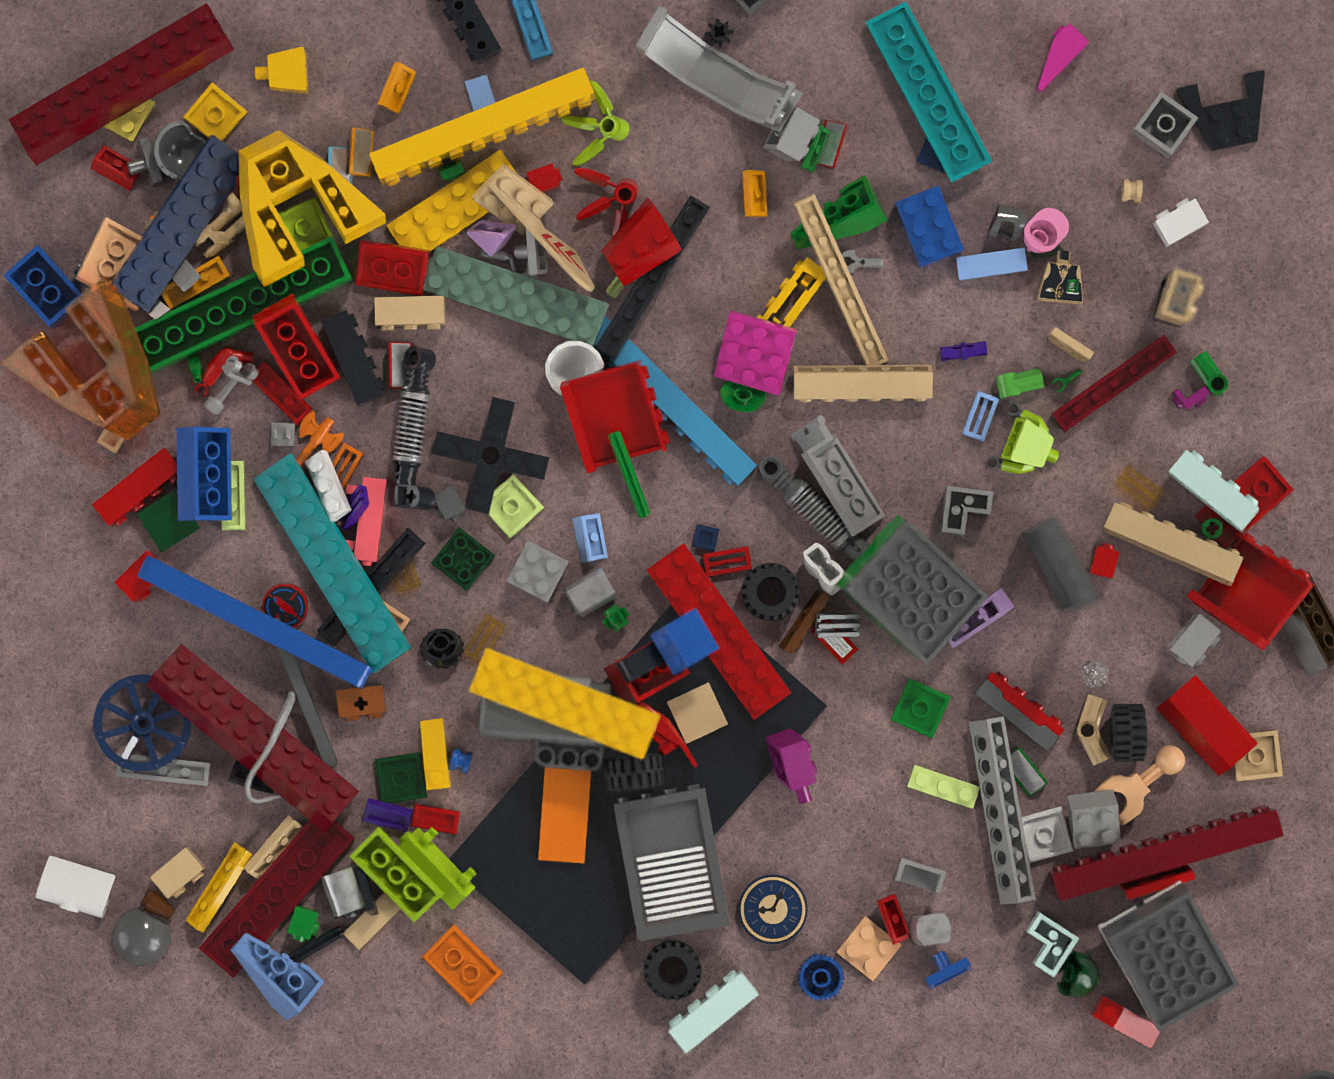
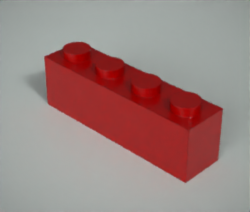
M162 448L95 501L92 506L108 526L113 527L115 525L119 527L127 521L126 515L132 511L137 513L146 505L144 503L145 500L149 497L156 498L164 491L162 489L164 485L168 482L173 484L177 481L176 459L167 448Z

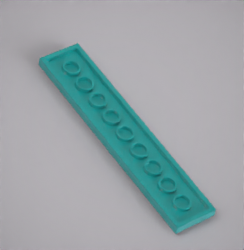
M293 454L286 455L255 477L253 480L367 665L373 668L372 673L378 672L412 649L335 522L330 521L319 496Z

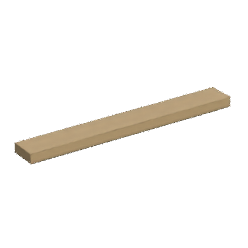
M813 193L794 202V208L864 364L881 365L888 362V357L815 194Z

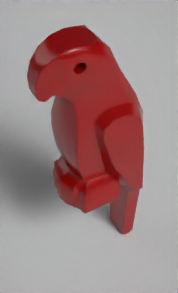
M645 702L635 704V706L660 715L652 739L659 744L658 752L664 756L678 747V744L693 767H697V763L689 748L669 718Z

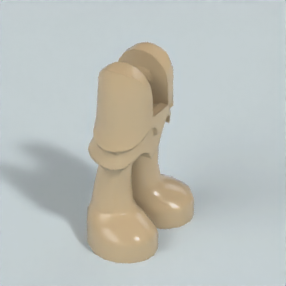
M233 192L227 198L228 206L213 222L207 224L194 243L198 247L208 237L215 243L203 254L207 259L230 246L235 241L232 239L245 230L242 214L225 232L219 231L231 219L242 212L240 199Z

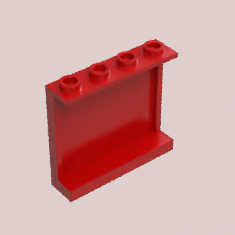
M641 359L561 382V393L587 473L596 471L597 467L617 462L608 435L615 431L621 432L630 458L661 449L663 452L667 451V444L670 443L667 430H662L660 422H663V416L660 408L656 409L655 407L656 393L654 387H649L647 381L650 378L647 365H642Z
M1236 531L1235 534L1239 539L1231 549L1240 553L1239 556L1244 558L1231 587L1208 578L1198 592L1192 589L1188 593L1187 598L1201 610L1261 651H1264L1314 585L1308 579L1310 575L1301 568L1294 569L1291 567L1292 563L1283 556L1280 558L1273 555L1275 552L1267 545L1263 544L1261 547L1256 544L1257 540L1246 532L1243 535Z

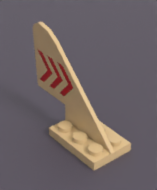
M502 164L473 194L474 201L504 223L515 224V231L522 236L526 233V229H528L561 267L578 284L591 292L595 288L577 252L545 229L540 218L554 204L552 199L505 164Z

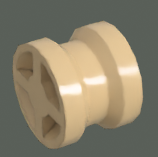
M1123 179L1121 190L1122 202H1127L1128 200H1134L1136 203L1141 202L1142 180L1130 182L1129 179Z

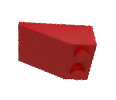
M636 651L604 668L620 700L633 705L690 674L688 668H685L673 675L667 663L664 662L627 684L616 663Z

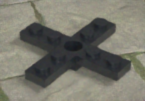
M492 397L482 442L437 431L432 454L477 464L467 510L484 514L490 513L499 470L545 480L549 457L505 447L515 406L513 401ZM488 448H495L499 452V460L494 464H487L483 460V452Z

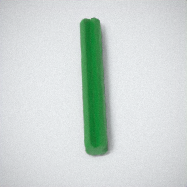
M612 432L608 435L636 513L639 518L647 517L650 515V510L621 432Z

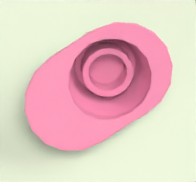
M1045 208L1039 211L1024 228L1026 251L1039 254L1053 250L1066 237L1069 231V223L1065 215L1053 208Z

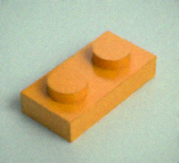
M394 62L378 105L399 114L416 71L401 63Z
M742 171L745 217H768L765 171Z

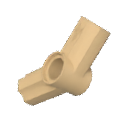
M1088 694L1075 732L1094 766L1111 758L1098 731L1107 700ZM1084 724H1089L1092 727V734L1088 737L1083 736L1081 733V728Z

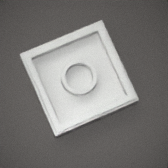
M1061 806L1021 817L1029 863L1074 851Z

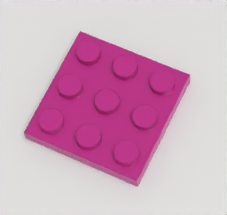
M731 310L714 377L780 395L797 329Z

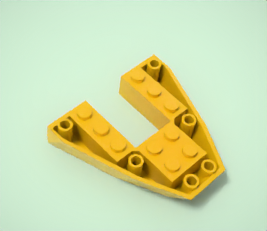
M280 130L238 151L240 202L253 269L264 287L305 266L302 253L274 206L312 187L345 244L386 223L385 213L323 158Z

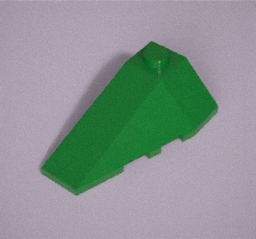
M866 175L843 187L840 190L842 196L833 204L830 200L824 204L823 214L835 240L867 232L887 221L883 206ZM802 224L791 232L797 250L812 246Z

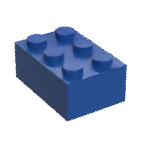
M939 185L895 202L894 207L919 269L963 252V245Z
M39 245L34 247L3 275L52 329L56 328L88 299Z

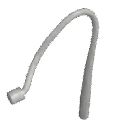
M290 691L288 693L270 739L259 760L248 775L245 784V794L252 803L258 804L282 798L280 795L275 794L255 799L250 794V784L254 774L273 748L288 719L290 710H292L297 698L295 692Z

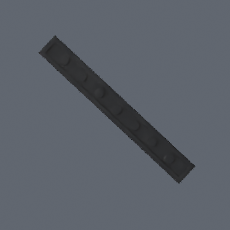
M690 195L670 227L682 251L637 279L596 344L595 349L615 360L710 209L708 205Z

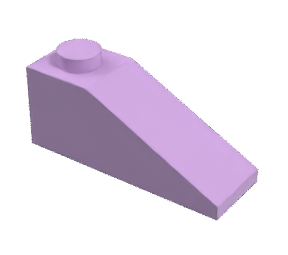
M1002 588L989 595L948 641L952 648L999 619L1014 607Z

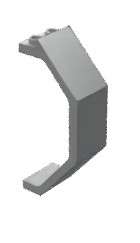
M661 6L657 8L636 44V50L682 84L732 113L779 133L803 94L795 89L796 84L788 80L786 84L763 76L708 45L669 16L667 10Z

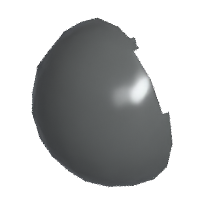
M181 120L167 124L157 133L153 142V157L157 167L172 179L182 178L206 142L203 138L192 133L188 128L189 126Z
M137 907L124 912L116 921L112 932V944L117 955L126 963L135 966H149L159 961L168 951L171 942L169 925Z

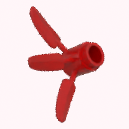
M576 168L574 173L577 176L602 187L609 185L615 188L613 197L607 199L606 196L597 199L583 208L576 216L578 220L587 219L608 209L611 206L610 203L617 200L621 204V209H617L615 213L613 237L627 221L628 211H625V207L636 199L639 191L637 183L633 179L624 178L616 184L609 181L610 177L606 174L587 168ZM623 188H628L631 192L625 193Z

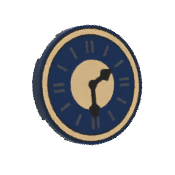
M770 874L761 876L746 886L739 900L738 912L742 926L751 937L766 944H780L789 941L801 931L807 918L808 906L803 891L794 881L782 875Z

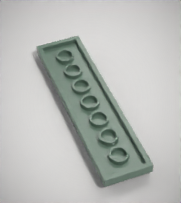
M438 246L427 272L423 289L429 293L444 296L447 299L569 340L587 343L593 348L595 347L609 306L606 302Z

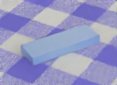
M1025 248L956 257L960 281L1028 271Z

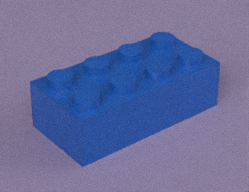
M177 428L178 521L232 520L230 428Z

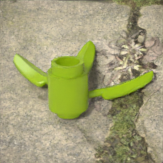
M590 81L595 100L602 113L608 116H605L600 123H597L595 118L564 116L561 118L564 124L583 130L594 131L598 127L603 135L601 139H595L574 159V166H580L596 156L604 148L603 142L606 139L610 138L615 141H621L629 134L628 122L612 115L613 105L606 93L595 81Z

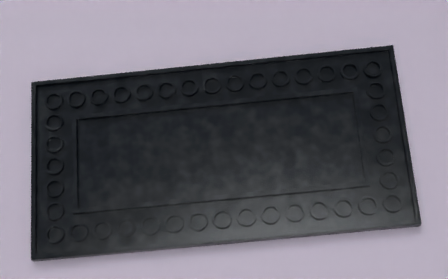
M672 605L667 608L627 655L653 641L650 636L652 633L680 617ZM759 647L791 691V694L755 720L708 655L687 667L690 674L640 701L647 703L669 718L684 740L667 702L709 682L728 725L686 744L697 763V767H693L678 744V747L664 756L661 755L665 783L660 786L612 792L607 790L604 765L598 771H591L585 863L538 860L545 767L540 766L536 760L449 858L463 874L471 867L477 873L470 880L476 887L475 889L584 985L635 927L614 804L618 803V798L631 796L632 800L641 799L640 794L654 792L655 796L664 795L663 790L677 788V792L686 791V786L700 784V788L705 787L713 835H715L774 768L765 737L789 728L802 735L827 707L823 701L761 647ZM607 677L603 683L611 685L612 697L620 699L613 685L611 684L609 678ZM652 738L646 754H660L658 752L659 744ZM608 745L605 749V761L611 758L633 756ZM549 750L544 751L541 755V760L544 763H549L552 760V753ZM568 752L564 756V762L567 765L575 762V755L572 752ZM596 754L588 756L587 763L590 767L598 764L599 760ZM698 799L625 812L643 917L646 915V910L654 906L645 907V902L656 901L661 898L659 896L644 899L643 895L664 892L669 887L642 892V888L671 883L677 878L641 884L640 880L682 873L685 869L642 877L639 876V873L690 864L693 860L638 869V865L698 855L701 850L637 862L636 858L700 846L704 848L706 843Z

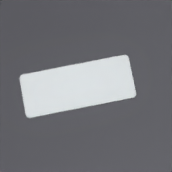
M157 299L148 314L157 319L169 311L170 308Z

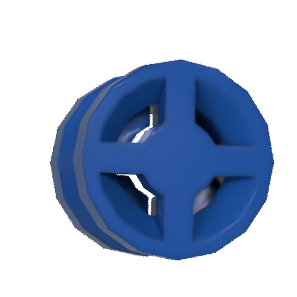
M455 748L449 770H460L462 774L467 775L473 753H463L460 749Z

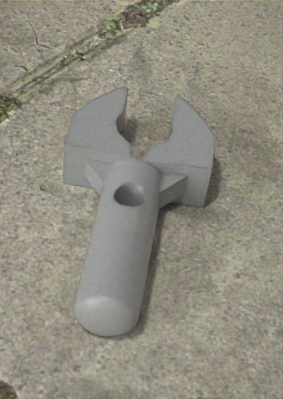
M847 250L842 254L843 258H850L852 261H855V263L847 266L850 274H854V270L858 267L881 268L883 266L882 259L859 258L855 254V250Z

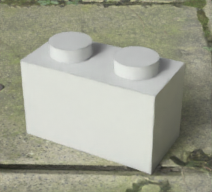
M1186 198L1176 204V210L1169 213L1167 209L1156 215L1157 220L1153 225L1166 247L1209 223L1196 199L1189 201Z

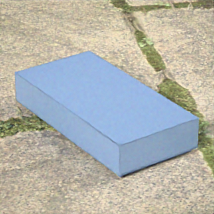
M487 75L465 81L474 111L495 103Z

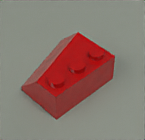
M647 197L601 251L625 287L682 251V248L653 202Z

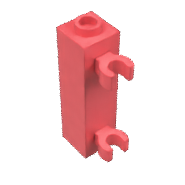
M363 477L362 486L367 488L369 506L358 520L356 541L346 540L351 550H354V555L359 560L360 565L372 566L373 562H378L388 484L386 479ZM347 484L346 494L352 495L358 486Z

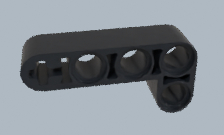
M652 642L616 663V666L628 684L661 665L665 660L655 643Z

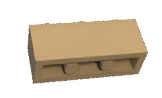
M444 296L374 298L375 326L381 327V331H394V327L404 326V330L407 331L417 330V326H427V330H439L440 325H445Z

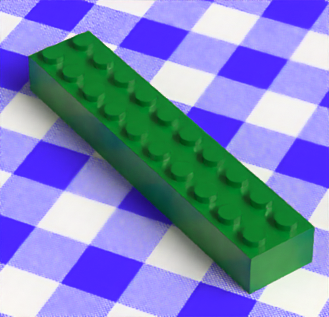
M331 236L301 250L305 266L265 287L262 285L256 272H253L163 314L157 319L150 320L123 333V337L141 375L146 378L255 327L253 315L291 294L294 295L299 305H302L354 281L334 238Z

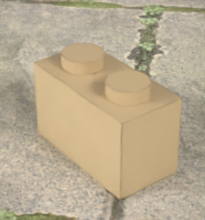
M185 847L150 878L167 899L172 896L176 899L186 891L184 886L189 881H192L194 884L204 875L201 871L206 867L189 847Z

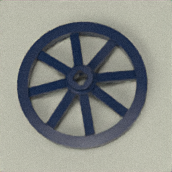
M147 674L128 676L111 685L98 701L93 719L95 737L103 753L118 766L138 772L157 770L174 761L183 751L189 740L192 723L183 716V729L180 737L155 726L156 723L181 715V713L173 709L152 717V713L160 699L157 693H154L146 711H142L134 684H148L152 675ZM125 687L128 688L136 712L135 715L109 702L117 692ZM107 709L130 721L131 724L103 732L102 718L104 710ZM146 720L147 726L145 728L139 727V721ZM134 731L121 757L109 747L105 740ZM150 733L161 736L175 743L176 746L167 755L158 759ZM140 736L144 737L151 762L137 763L128 761Z

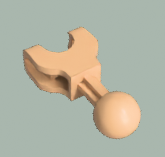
M1172 745L1162 747L1156 754V763L1140 775L1136 772L1129 776L1111 775L1095 788L1094 792L1113 789L1114 792H1120L1124 795L1126 803L1123 810L1119 813V825H1125L1142 812L1144 797L1150 792L1147 787L1163 774L1174 775L1183 769L1185 756L1178 747Z

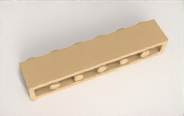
M932 365L793 366L794 399H798L800 402H810L812 399H821L824 402H833L835 399H844L848 402L867 399L868 401L877 402L881 399L903 401L904 398L925 401L927 398H933Z
M1114 503L1103 532L1231 587L1244 558L1239 556L1240 553L1231 548H1227V550L1220 548L1217 542L1210 539L1205 541L1199 539L1197 534L1190 530H1184V532L1175 528L1176 525L1169 521H1157L1148 512H1136L1127 503Z

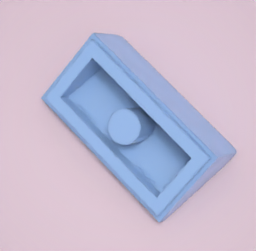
M600 513L573 518L580 562L586 563L607 559L608 555Z

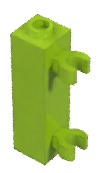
M419 827L412 834L408 830L399 839L401 844L398 847L444 893L440 898L453 910L476 888L470 880L477 873L470 867L463 874L431 841L438 834L433 827L425 834Z

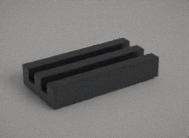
M357 867L354 871L365 909L369 915H377L379 912L368 875L360 867Z

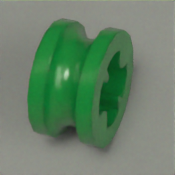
M1215 518L1207 519L1201 525V533L1207 539L1218 538L1223 531L1222 523ZM1209 522H1213V526L1217 525L1218 530L1214 531V535H1209L1210 532H1206V527L1210 525Z

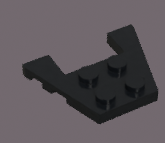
M1264 70L1243 75L1248 98L1202 107L1197 84L1176 89L1186 109L1198 117L1195 123L1211 151L1258 141L1265 77Z

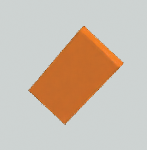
M545 767L538 860L585 863L591 771Z

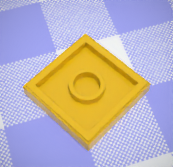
M212 82L183 118L207 138L210 135H214L223 142L248 112Z

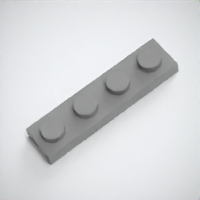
M130 754L128 761L146 763L151 762L150 756ZM175 759L160 769L146 772L131 771L117 765L116 776L209 786L211 763Z

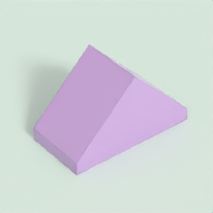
M480 220L467 230V234L492 257L507 244L516 230V225Z

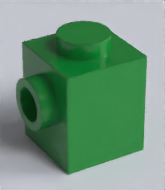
M297 905L287 933L292 934L291 938L297 941L304 942L305 939L310 940L312 935L316 936L320 923L317 922L320 912Z

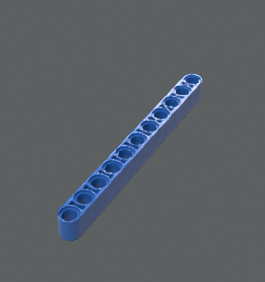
M147 555L137 574L138 577L363 689L373 669L367 664Z

